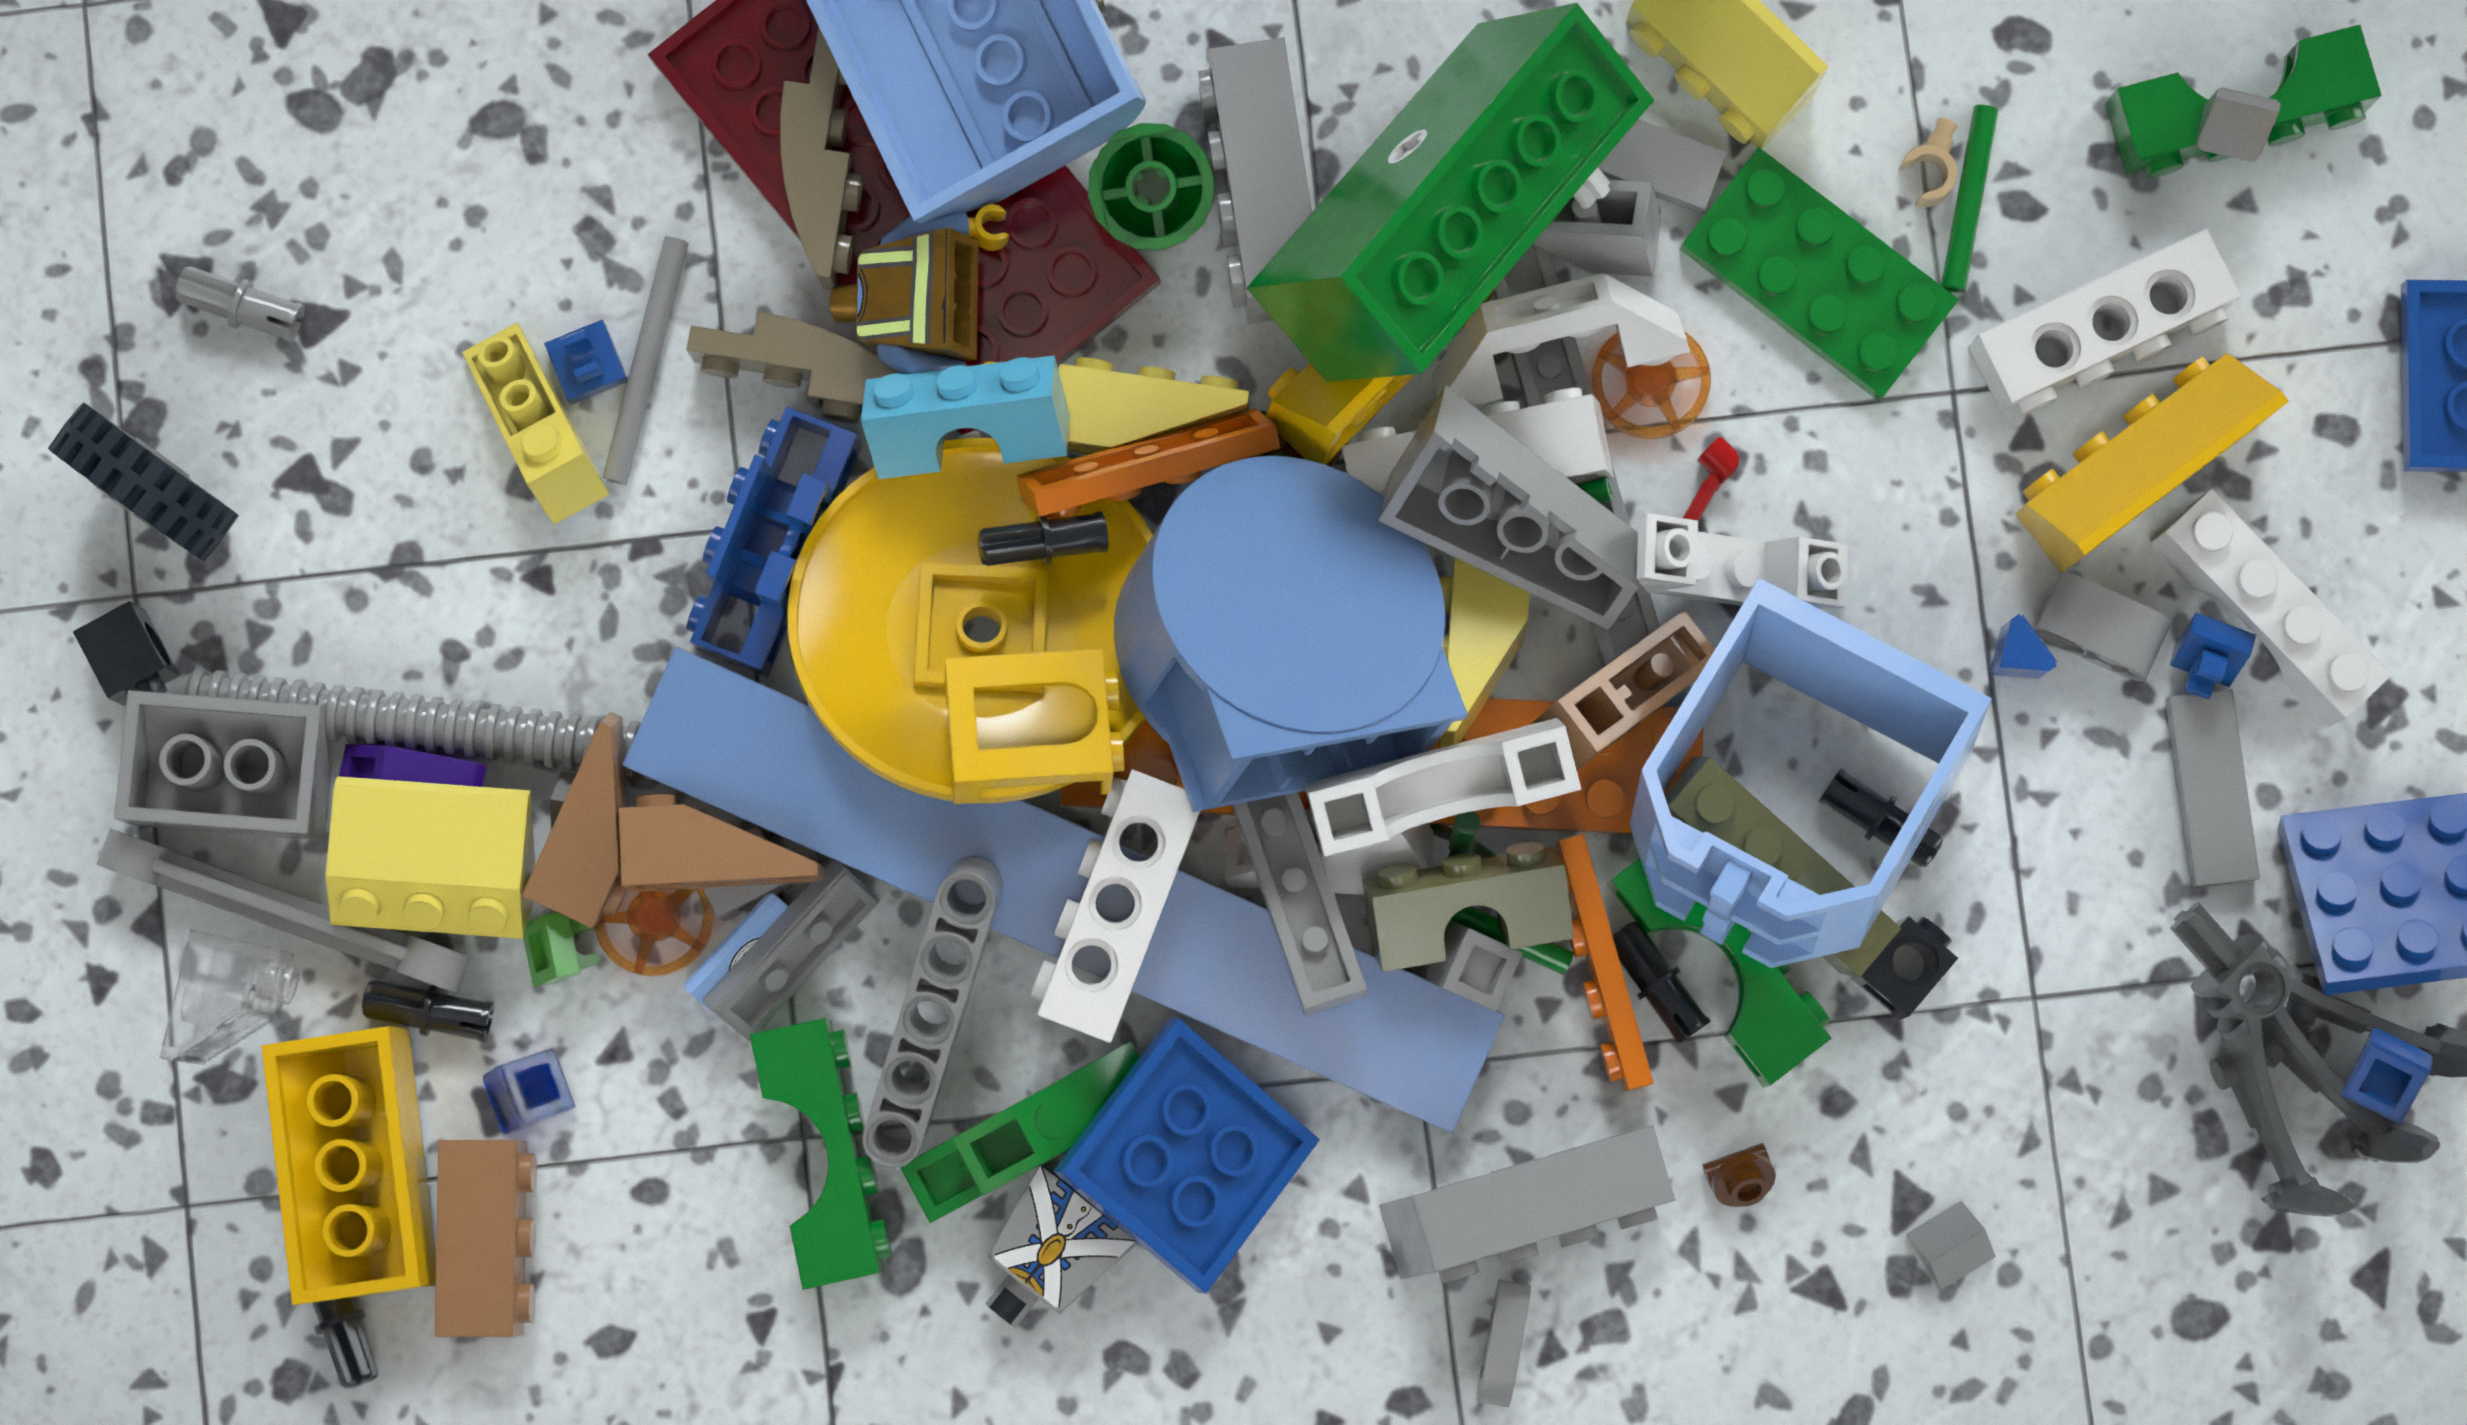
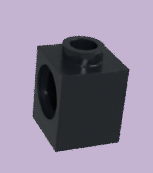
M131 601L73 631L106 697L123 706L127 703L128 690L166 693L168 689L165 684L180 676L146 610Z
M1910 916L1899 920L1897 924L1901 927V930L1861 977L1852 976L1850 978L1899 1020L1909 1017L1958 959L1956 955L1947 949L1952 942L1951 938L1925 917H1921L1918 922H1915ZM1900 946H1910L1916 949L1923 959V971L1916 981L1904 980L1894 970L1893 956Z

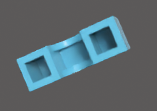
M1055 355L1038 358L1020 357L1007 362L968 367L958 365L944 370L905 375L895 373L882 378L866 379L861 423L878 479L941 472L945 434L960 428L978 429L993 437L999 445L1004 464L1067 456L1070 413Z

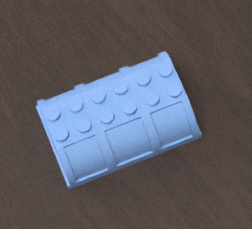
M806 0L913 221L920 224L929 219L932 220L956 212L964 211L967 213L1007 198L1106 143L1118 131L1126 129L1134 122L1145 107V97L1127 67L1098 8L1097 0Z

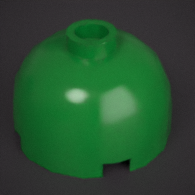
M1139 123L1118 131L1100 149L1089 171L1088 198L1097 221L1114 239L1138 250L1163 251L1186 242L1205 224L1215 201V175L1206 152L1190 135L1167 124Z

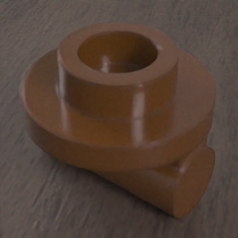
M1763 1143L1702 1164L1707 1183L1713 1190L1717 1200L1730 1207H1745L1758 1203L1771 1190L1776 1179L1775 1170Z

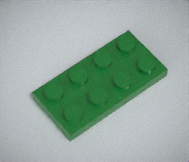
M1760 147L1756 149L1680 247L1682 252L1879 402L1959 301L1956 296Z

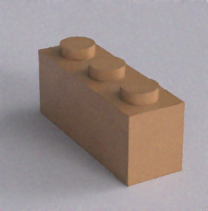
M438 1140L435 1337H515L524 1335V1323L533 1322L535 1290L532 1283L525 1284V1257H534L536 1225L534 1218H526V1192L535 1191L537 1161L535 1153H527V1141Z

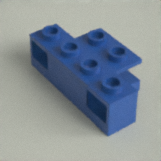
M789 407L785 408L780 422L774 419L770 420L759 445V455H754L749 469L740 467L732 480L727 495V503L734 506L725 528L716 526L713 529L703 553L702 561L710 564L706 574L714 584L708 597L701 594L697 597L686 625V630L693 632L690 643L698 651L768 678L788 630V598L797 559L819 517L833 500L845 490L862 448V443L856 433ZM800 427L828 439L813 476L803 473L798 486H794L779 480L778 477ZM730 595L759 606L740 655L711 644Z

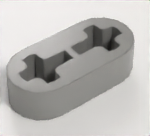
M1498 1280L1476 1396L1477 1402L1503 1407L1510 1406L1528 1314L1531 1285Z

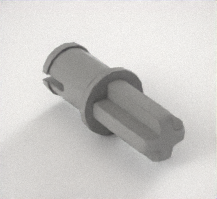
M185 267L176 283V299L179 302L228 319V326L238 328L243 324L280 337L289 343L295 340L302 323L295 321L296 318L302 319L305 314L304 304L293 303L254 289L253 281L247 279L237 283L194 267Z

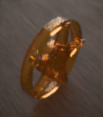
M1617 332L1602 346L1593 367L1592 391L1594 397L1600 403L1602 415L1616 429L1636 438L1661 439L1683 431L1698 418L1709 396L1711 373L1704 351L1687 332H1685L1689 350L1698 365L1695 367H1674L1668 361L1656 366L1640 364L1627 368L1625 358L1612 353L1620 345ZM1606 362L1626 374L1627 393L1613 409L1606 400L1602 388V372ZM1700 377L1701 387L1696 402L1683 417L1677 419L1670 400L1674 394L1676 383ZM1636 403L1645 407L1658 406L1669 424L1659 427H1644L1630 423L1620 417V415Z
M703 888L679 889L670 896L661 891H642L631 901L627 911L617 912L615 916L604 914L594 926V930L603 951L621 968L643 976H665L684 969L703 952L713 931L714 910ZM695 891H697L703 909L702 927L697 939L679 925L681 920L679 907ZM605 923L628 924L631 931L640 938L636 963L625 958L613 946ZM672 936L691 946L687 953L671 963L661 966H646L655 942L665 941Z

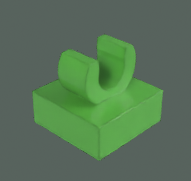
M558 912L543 914L528 921L523 939L533 987L559 983L580 974V970L600 961L599 953H590L588 955L578 953L573 938L575 934L583 933L592 928L575 920L570 922V918Z

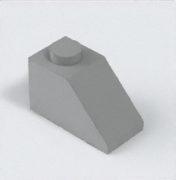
M1609 180L1610 184L1608 187L1610 191L1603 199H1596L1586 209L1582 208L1575 198L1572 197L1533 243L1589 273L1652 276L1661 227V219L1652 182Z

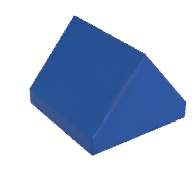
M2018 614L2000 628L1989 675L2039 679L2057 666V660L2024 615Z

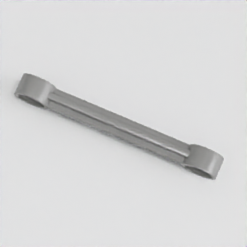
M111 828L96 863L98 866L198 900L455 993L459 990L470 960L468 955L394 929L331 925L329 906Z

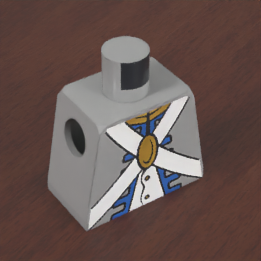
M1039 1165L988 1256L994 1263L1006 1271L1008 1276L985 1304L1014 1328L1018 1326L1038 1299L1060 1314L1128 1254L1138 1242L1045 1166Z

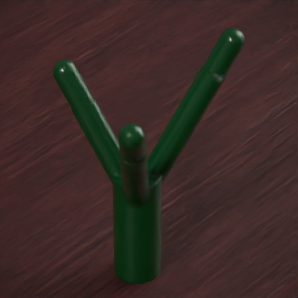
M1473 811L1457 814L1453 828L1442 824H1430L1434 836L1449 841L1450 852L1448 857L1463 853L1478 854L1481 856V859L1498 856L1477 841L1481 821L1479 816Z

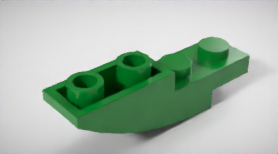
M1132 1040L916 1156L906 1166L900 1167L929 1223L936 1221L980 1196L988 1194L1069 1150L1140 1058Z

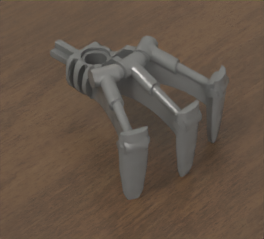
M2199 902L2194 903L2187 911L2182 910L2173 919L2175 923L2170 929L2206 968L2192 982L2191 989L2197 996L2205 997L2203 1001L2204 1008L2212 1017L2219 1018L2217 1029L2222 1034L2221 1037L2227 1052L2223 1056L2210 1060L2209 1065L2212 1077L2221 1090L2232 1088L2250 1128H2256L2280 1181L2268 1185V1194L2266 1197L2261 1198L2270 1209L2275 1210L2279 1215L2291 1212L2302 1215L2332 1217L2352 1210L2354 1202L2337 1191L2319 1185L2317 1179L2311 1177L2305 1171L2281 1116L2272 1088L2268 1065L2275 1068L2282 1062L2314 1093L2321 1092L2361 1130L2353 1139L2355 1147L2351 1152L2357 1154L2365 1161L2370 1159L2374 1162L2420 1163L2429 1159L2439 1149L2440 1142L2434 1134L2404 1121L2400 1125L2342 1096L2341 1091L2345 1082L2307 1041L2304 1029L2307 1024L2313 1026L2316 1017L2359 1034L2364 1031L2371 1032L2373 1027L2379 1028L2431 1054L2433 1061L2429 1076L2434 1077L2436 1075L2450 1078L2467 1077V1031L2437 1023L2432 1027L2427 1026L2424 1034L2375 1016L2366 1008L2332 995H2323L2317 977L2302 973L2293 963H2286V959L2277 949L2268 948V943L2261 935L2246 934L2233 941ZM2251 971L2256 982L2255 991L2252 997L2244 1002L2240 995V983L2245 974Z

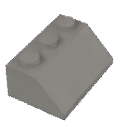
M128 690L114 819L133 826L324 841L330 771L324 709L321 705Z

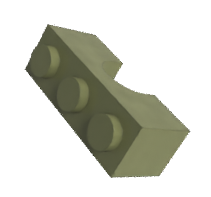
M1526 842L1515 844L1506 849L1505 855L1482 859L1480 855L1473 853L1456 854L1443 859L1442 866L1417 870L1416 866L1409 864L1393 865L1381 869L1378 872V877L1362 879L1372 953L1382 972L1447 961L1444 945L1446 926L1458 911L1469 906L1481 905L1496 911L1499 932L1510 949L1574 938L1565 864L1552 846L1545 848L1542 843Z

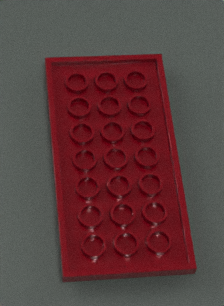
M715 0L647 55L653 65L800 241L791 215L784 185L780 150V114L784 81L810 83L819 26L806 0ZM843 85L840 108L848 109L849 114L846 140L843 147L834 146L833 151L850 153L856 168L855 173L863 174L864 185L859 212H848L845 235L854 237L851 268L849 274L839 273L837 286L857 284V265L860 253L865 249L879 246L882 237L910 216L848 85ZM1066 165L1007 198L993 203L1005 210V220L997 222L987 221L982 224L986 232L990 234L1007 233L1009 234V239L1003 248L995 251L985 250L978 246L977 360L966 361L967 367L981 365L985 362H1007L1020 357L1038 358L1054 355L1058 367L1161 284L1160 277L1135 248L1114 239L1097 221L1088 198V191ZM981 208L967 212V217L975 218ZM973 428L956 429L960 435L978 430Z

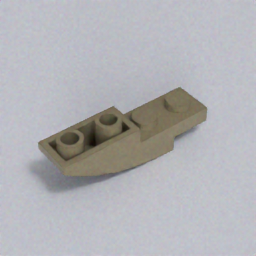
M818 27L810 83L784 81L780 114V150L784 185L791 215L801 244L823 289L832 290L834 286H837L839 273L849 274L851 268L854 237L845 235L848 212H859L864 176L863 174L855 173L856 168L850 153L833 151L834 146L843 147L846 140L849 114L848 109L840 108L843 85H847Z
M761 311L757 313L754 335L691 325L686 349L695 363H701L700 371L709 375L738 378L739 370L763 373L764 382L785 388H800L801 380L810 381L807 396L813 407L822 408L821 416L824 418L846 423H857L859 415L862 414L866 379L882 378L889 374L898 373L882 363L876 354L849 339L806 322Z

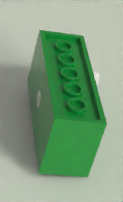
M1578 3L1478 23L1246 289L1326 382L1423 374L1572 197L1575 198L1582 208L1586 209L1596 199H1603L1610 191L1608 187L1610 181L1598 166L1653 103L1654 98Z

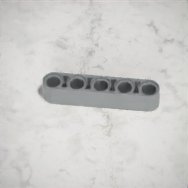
M970 856L960 859L953 864L940 885L934 900L863 1132V1146L866 1154L873 1162L882 1167L895 1169L906 1166L917 1155L931 1124L1002 895L1003 881L999 870L993 863L982 857ZM964 879L978 883L985 892L986 901L977 905L961 901L956 895L954 884ZM944 940L960 944L966 952L967 961L958 965L948 964L937 954L936 944ZM927 1000L941 1004L947 1011L948 1021L941 1024L929 1023L919 1014L917 1004ZM908 1060L919 1062L928 1070L930 1080L923 1083H914L907 1080L902 1075L899 1064ZM888 1120L899 1121L909 1129L912 1138L904 1142L893 1141L885 1135L881 1123Z

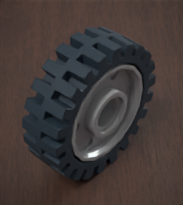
M84 402L66 421L48 447L53 454L87 478L98 490L151 528L166 535L202 561H205L239 517L236 512L189 478L190 475L138 437L135 439Z

